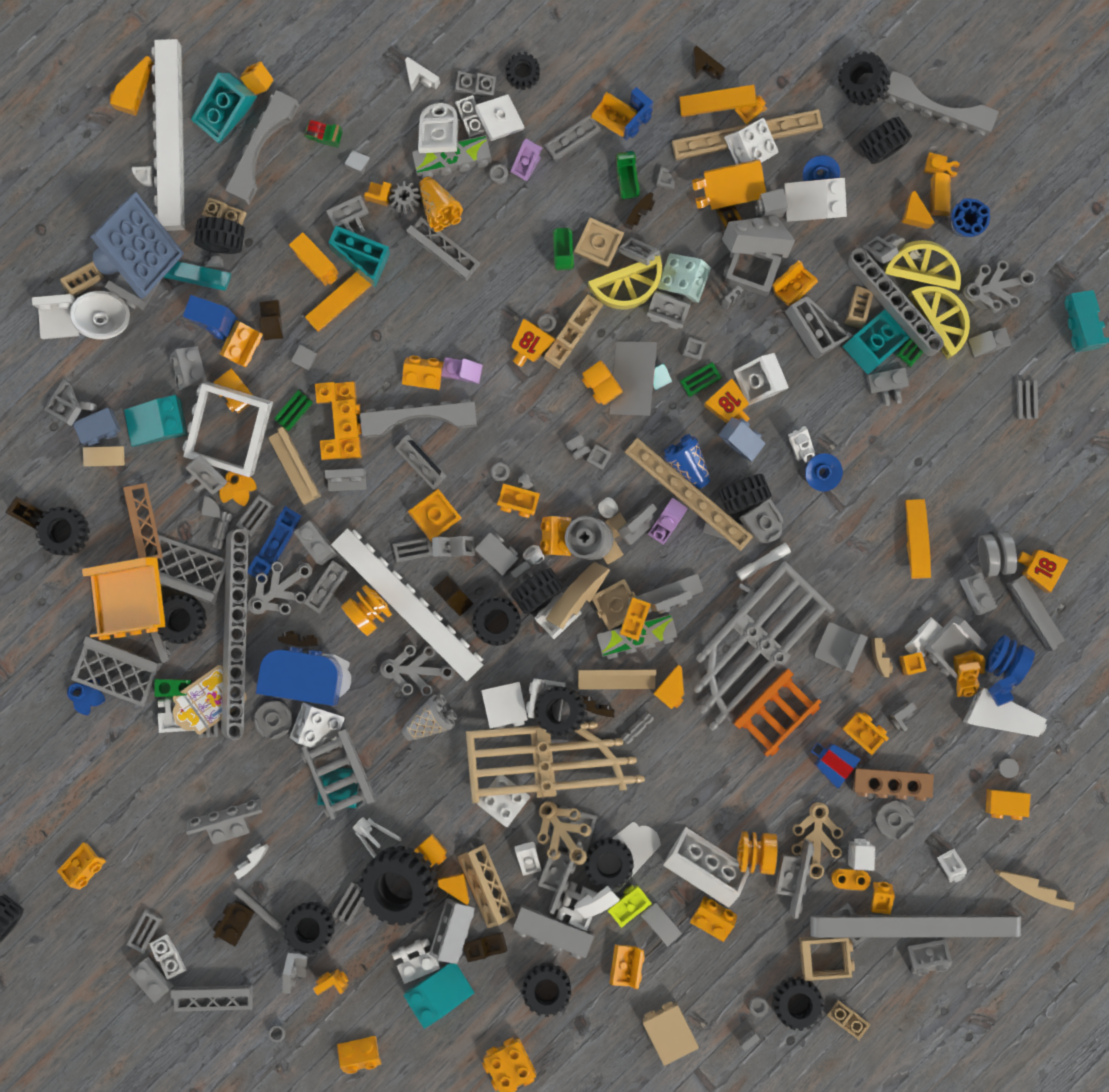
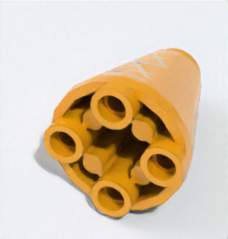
M432 177L423 178L419 182V190L429 226L435 232H440L451 224H458L461 221L460 216L463 212L460 202Z

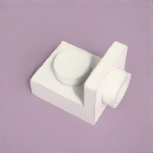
M955 849L937 857L938 862L948 876L949 882H958L965 878L967 868Z

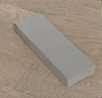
M591 114L544 144L545 149L554 162L601 132L600 126L596 120L591 118Z

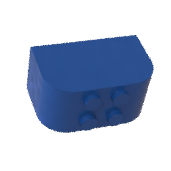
M289 647L288 650H275L268 653L261 662L256 694L335 706L339 702L343 678L342 668L335 659L323 656L321 651L308 650V653H304L302 648Z

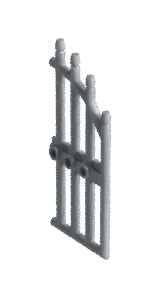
M786 561L781 564L702 650V653H699L696 657L698 662H702L709 655L707 673L693 688L698 693L708 683L710 686L711 696L700 707L699 711L702 714L706 713L715 702L721 710L715 721H712L709 725L712 731L717 729L718 725L726 718L729 722H732L735 716L731 712L773 667L779 670L791 657L788 650L825 610L829 614L835 610ZM786 572L793 580L754 621L747 613ZM800 585L806 591L803 597L769 633L764 631L760 626L792 591ZM813 598L819 604L818 608L781 647L774 638ZM734 628L741 636L716 662L717 645ZM748 641L755 649L718 688L715 675ZM762 654L768 662L726 706L721 696L749 665Z

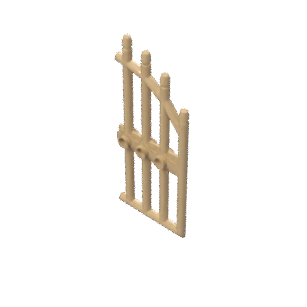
M595 721L585 722L580 725L581 728L575 731L588 741L551 744L550 734L545 729H542L540 725L466 731L472 804L480 803L479 797L536 792L537 798L557 796L556 790L618 785L619 791L627 790L626 784L642 783L645 779L642 775H636L635 777L623 776L620 765L637 763L636 757L616 758L608 747L623 745V740L620 738L601 740L587 731V728H597V722ZM531 734L532 745L475 750L474 738ZM599 748L607 758L553 763L552 751ZM533 753L534 765L477 769L476 758ZM612 766L616 776L612 778L555 782L554 771ZM535 773V784L478 788V777Z

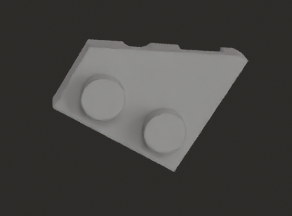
M63 379L44 410L72 426L82 409L71 384Z

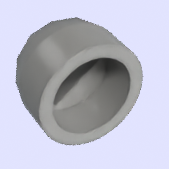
M527 473L519 477L518 485L523 484L520 488L527 490L534 486Z
M281 1026L272 1027L269 1031L270 1040L273 1042L282 1041L286 1034L284 1028ZM282 1031L281 1035L274 1037V1034Z

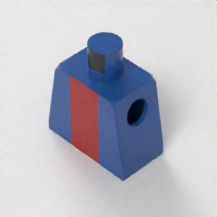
M817 742L811 749V752L818 757L814 765L838 789L861 760L832 743L827 748H824Z

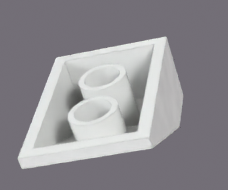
M845 178L784 183L788 204L786 222L847 217Z

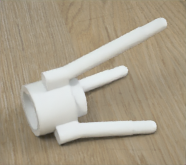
M362 817L353 827L356 831L355 834L360 838L373 858L376 854L364 837H367L377 848L381 846L371 836L370 832L373 830L371 826L398 841H402L401 837L376 824L370 818L366 820Z

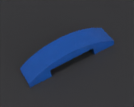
M286 506L283 508L275 522V527L248 568L250 575L255 578L260 572L265 573L267 576L272 570V563L279 560L302 517L300 514ZM263 575L258 577V580L262 582L266 579Z

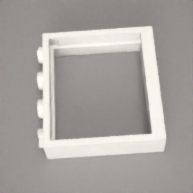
M208 381L202 383L197 389L196 395L199 397L197 404L195 403L192 409L194 417L193 421L188 425L187 432L189 436L183 445V451H185L183 457L194 460L197 456L201 455L212 466L247 477L252 476L255 473L273 402ZM208 392L259 407L244 467L194 452Z

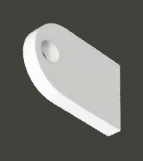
M436 103L425 108L420 115L419 153L457 151L458 116L456 110L451 105L445 103ZM438 111H443L440 115L435 114Z

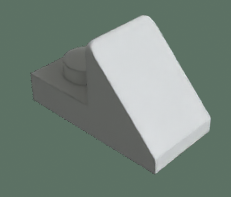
M407 57L405 62L411 91L414 90L420 80L426 87L437 89L440 84L439 77Z
M534 842L515 846V852L523 876L542 871Z

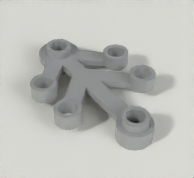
M1001 260L996 264V271L989 284L981 286L984 278L991 272V268L988 265H982L978 269V276L974 283H969L964 287L963 295L970 302L979 300L989 306L991 312L997 313L1001 310L1002 303L985 295V293L990 292L1006 301L1009 308L1014 309L1020 304V299L1002 289L1019 285L1029 287L1035 282V274L1032 271L1026 270L1017 278L999 282L1001 276L1009 267L1006 261ZM999 265H1003L1005 269H1001ZM982 269H985L987 273H983ZM969 291H974L975 295H971ZM1011 300H1015L1016 305L1012 304ZM994 303L998 305V309L993 307Z
M280 561L273 562L271 566L273 572L270 591L263 595L264 584L268 578L265 573H258L256 575L257 587L255 596L251 597L248 602L249 610L254 614H262L265 610H272L287 615L291 611L289 603L277 604L269 601L275 597L295 600L300 604L306 601V594L303 591L291 592L284 590L300 578H308L312 574V567L307 562L298 564L297 571L280 584L279 578L280 572L283 570V564ZM279 564L281 569L275 570L274 565ZM307 568L308 573L302 574L301 569ZM261 575L266 578L263 582L258 580V577ZM299 594L304 595V599L298 600L297 596ZM256 602H260L261 607L256 608L254 604ZM282 606H288V611H282Z
M413 645L406 646L404 652L395 660H385L380 666L381 674L385 678H393L402 688V693L405 695L412 694L414 688L411 684H407L399 673L408 674L421 689L423 696H430L433 688L427 685L419 675L441 676L444 680H451L455 676V669L451 665H444L442 668L419 667L428 658L435 655V649L431 646H427L423 653L408 666L400 665L408 657L416 654V648ZM409 647H412L414 649V652L411 655L407 653V649ZM428 648H431L433 650V654L431 656H428L426 654V650ZM388 665H391L393 667V671L391 673L387 672L386 667ZM445 669H450L451 674L449 676L444 675ZM405 686L411 687L410 693L404 691ZM425 687L430 688L429 694L423 692Z

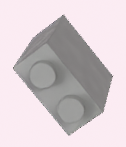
M309 520L294 531L317 564L324 566L339 555L319 527Z

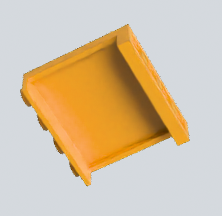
M145 557L82 569L83 576H91L97 634L90 635V638L98 637V641L109 640L111 635H114V638L126 637V633H130V636L140 635L142 630H146V633L158 632V628L165 627L158 560L156 557Z

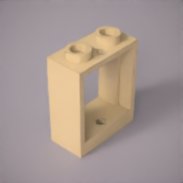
M799 938L802 977L805 981L852 977V971H855L854 960L850 958V952H853L852 940H849V938ZM841 942L844 969L812 972L810 944Z

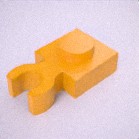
M929 152L923 172L932 175L935 172H946L951 177H956L957 172H953L951 167L958 168L960 163L957 161L948 163V157Z

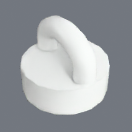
M607 497L599 503L598 509L602 516L612 518L618 512V505L612 498Z
M533 545L524 551L523 558L528 564L536 565L543 562L544 555L539 546Z

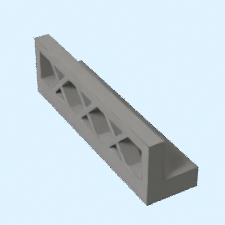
M423 217L414 226L410 225L406 230L410 238L466 282L481 265L479 261L442 232H435ZM422 223L428 227L429 235H423L417 230ZM441 237L444 246L438 247L432 242V238ZM455 248L458 251L459 258H452L447 254V249ZM470 260L474 263V266L469 271L462 265L461 261Z
M1022 575L1006 585L1046 651L1057 649V645L1065 640L1026 577Z
M253 985L174 987L171 990V999H174V1012L252 1010ZM228 997L231 1001L227 1005H221L216 998ZM248 997V1005H241L235 998ZM179 998H189L192 1001L188 1006H179ZM209 998L211 1002L207 1006H202L197 999Z

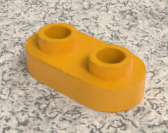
M838 868L831 874L832 884L839 889L865 890L871 882L870 876L863 870ZM840 876L845 877V880L843 882L838 881V878ZM860 877L864 878V882L862 884L858 883V879Z

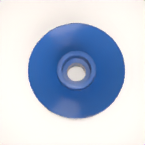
M818 155L811 158L805 164L802 172L803 181L836 179L840 177L838 163L827 155ZM819 169H823L821 174H817Z
M827 453L817 454L812 457L805 468L807 483L813 489L822 492L834 489L840 483L843 475L840 461L835 456ZM821 468L825 470L823 475L819 474Z

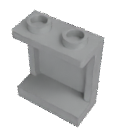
M954 616L924 650L929 654L927 658L932 663H937L940 666L939 671L946 677L950 675L956 678L958 675L954 671L953 656L975 650L976 648L983 650L987 644L964 619Z

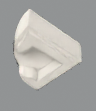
M151 166L132 167V172L140 183L146 186H153Z

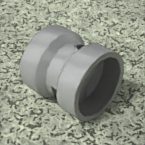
M582 435L573 438L565 444L572 451V457L575 461L591 452L590 448L584 444Z

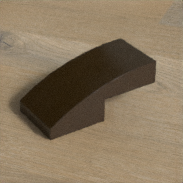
M503 932L465 942L463 945L467 962L485 959L488 956L508 951Z

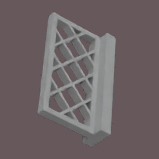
M158 535L159 542L168 543L171 550L162 553V556L173 553L176 562L166 566L163 558L160 559L163 568L159 569L161 587L215 605L216 596L225 577L226 559ZM153 546L150 556L156 555L157 548ZM185 549L189 556L178 561L175 552ZM199 555L204 556L207 563L196 567L193 558ZM191 560L194 568L183 572L180 564ZM215 562L224 563L222 570L214 574L211 564ZM178 565L182 574L175 577L170 576L167 569ZM209 566L212 575L202 579L198 570ZM196 571L199 581L189 583L186 575ZM214 578L216 586L212 591L206 589L203 582Z
M86 636L83 642V650L71 680L144 707L162 663L106 641H98V638ZM88 649L95 651L98 659L89 663L86 658ZM107 657L113 658L116 666L106 669L103 659ZM99 661L103 672L94 675L90 665ZM129 664L134 673L124 676L120 666ZM87 667L91 677L85 680L79 678L80 670ZM117 668L121 678L112 682L108 672ZM144 670L151 672L149 681L142 683L138 673ZM105 674L109 684L102 687L98 685L96 677ZM135 675L139 685L130 689L126 678ZM123 680L127 691L118 693L113 684ZM141 687L143 692L142 700L134 699L131 691Z

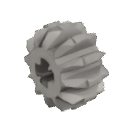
M406 181L402 182L401 187L396 183L397 190H390L393 194L389 196V200L393 201L391 207H396L398 213L402 209L404 214L408 213L407 209L414 212L413 206H420L418 202L421 199V195L418 194L419 189L413 188V183L407 186ZM404 195L408 196L406 198V201L402 200V198H404Z

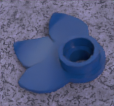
M74 683L67 690V696L73 701L74 709L82 715H89L91 706H99L106 700L99 690L81 683ZM76 690L81 691L80 695L75 696L74 692Z

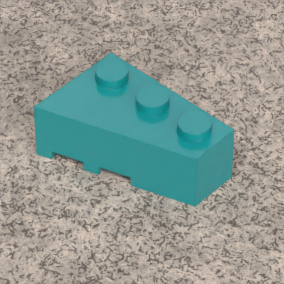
M335 226L328 242L330 250L376 288L390 256L389 247Z
M1094 290L1071 293L1065 297L1064 306L1069 314L1068 327L1072 330L1071 344L1075 348V352L1096 350L1108 344L1109 337H1105L1102 328H1105L1104 321H1099L1098 312H1100Z

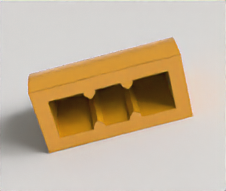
M935 172L931 177V216L950 215L951 176L949 174Z

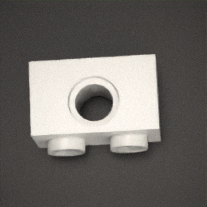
M854 838V842L849 841L848 865L855 870H874L875 846L870 844V841L862 838Z

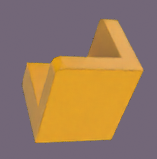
M261 61L248 66L240 76L245 86L255 95L267 91L274 80Z
M371 182L368 192L364 194L365 200L388 206L389 196L391 195L390 190L393 189L392 185L387 182H383V185Z
M922 652L899 656L903 675L926 671Z

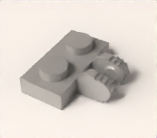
M361 195L326 210L334 229L335 226L341 227L345 225L348 231L354 233L349 223L356 220L359 231L361 233L365 232L359 218L369 214Z
M893 233L884 239L877 236L862 247L871 257L884 264L899 254V250L905 245V239Z
M905 368L867 376L870 394L881 393L884 406H890V398L887 391L892 390L895 402L901 404L902 399L899 389L909 387Z
M201 455L197 456L185 467L191 473L185 482L190 484L195 479L200 482L195 486V492H199L205 487L213 495L227 483Z

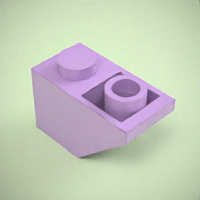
M672 498L648 535L664 545L688 508Z

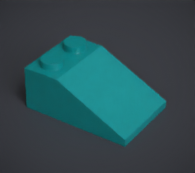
M217 73L191 120L216 142L221 143L249 111L257 95L232 74Z
M884 309L842 347L868 375L910 337L888 311Z
M176 395L155 399L124 409L131 447L188 435L181 398Z
M448 963L407 989L403 996L425 1029L475 994V991L458 964Z

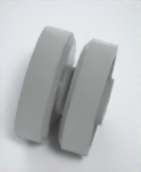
M588 516L578 517L572 521L565 534V542L569 551L576 557L589 560H598L606 556L611 550L614 541L613 532L607 523Z
M1009 532L996 534L995 538L992 534L979 536L978 557L984 576H997L999 571L1003 575L1015 573L1017 569V554L1012 535Z

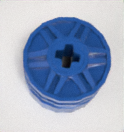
M1003 635L992 647L985 664V671L993 672L996 677L1003 673V679L1014 675L1017 680L1014 686H1017L1029 672L1034 661L1035 651L1025 645H1020L1016 649L1017 642L1015 640L1010 641L1008 636Z

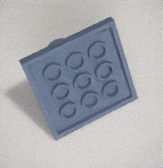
M137 192L131 194L90 236L99 247L93 253V262L96 268L105 275L119 272L140 299L148 295L184 254Z

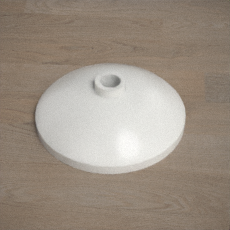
M106 291L86 293L73 303L70 312L71 322L78 332L89 338L109 339L115 337L126 329L130 320L129 308L125 301L121 298L119 300L115 299Z

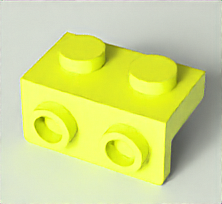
M638 885L627 887L623 891L624 895L619 898L620 901L607 909L621 928L652 904Z

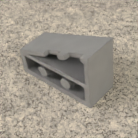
M777 215L729 222L722 238L727 248L733 253L754 255L755 252H763L765 256H771L772 253L782 254L783 258H788L795 242Z
M807 296L792 304L785 311L815 360L845 343L853 336L849 332L844 331L838 325V322L830 319L825 314V311Z

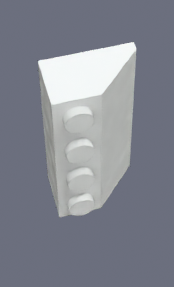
M687 827L682 831L663 866L727 907H730L740 896L749 875V867H747L746 872H740L737 859Z

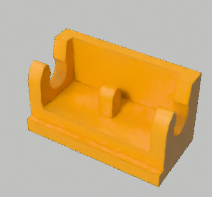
M632 597L620 631L621 635L639 640L651 603Z

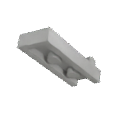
M333 560L304 604L321 614L349 573V570Z

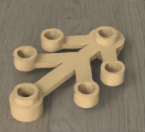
M551 801L544 802L539 808V815L543 820L540 833L537 836L538 842L542 845L550 842L548 830L551 822L554 830L551 845L547 851L548 857L552 860H557L560 857L558 847L561 837L570 850V860L577 865L583 864L586 861L587 854L583 849L576 846L568 832L580 833L586 837L591 834V827L585 823L578 825L560 822L557 816L569 817L572 821H578L581 818V813L575 808L570 810L557 808V805ZM552 809L551 813L547 815V810ZM577 812V816L572 818V814ZM587 827V831L582 833V829ZM546 835V840L541 841L542 836ZM556 851V855L552 857L551 853ZM582 854V858L577 860V856Z
M816 802L809 809L810 815L800 824H795L792 827V832L796 836H801L804 834V829L814 822V830L805 837V839L813 842L814 854L809 874L813 879H819L824 875V868L820 865L821 842L827 847L833 858H839L842 855V850L835 846L822 831V822L831 830L832 837L839 839L843 836V830L837 827L828 817V807L821 802ZM820 808L822 810V814L816 815V809ZM798 826L802 829L800 833L795 832V828ZM836 829L840 830L838 836H834V830ZM804 839L791 846V852L794 855H801ZM800 846V852L795 853L794 847ZM834 849L839 850V854L836 856L832 854ZM813 867H818L816 874L812 873Z

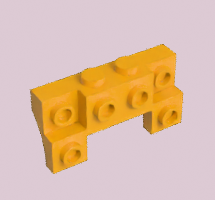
M355 382L315 384L316 403H332L335 439L320 441L321 460L362 458L360 442L362 430L361 423L358 420L361 406L357 404Z

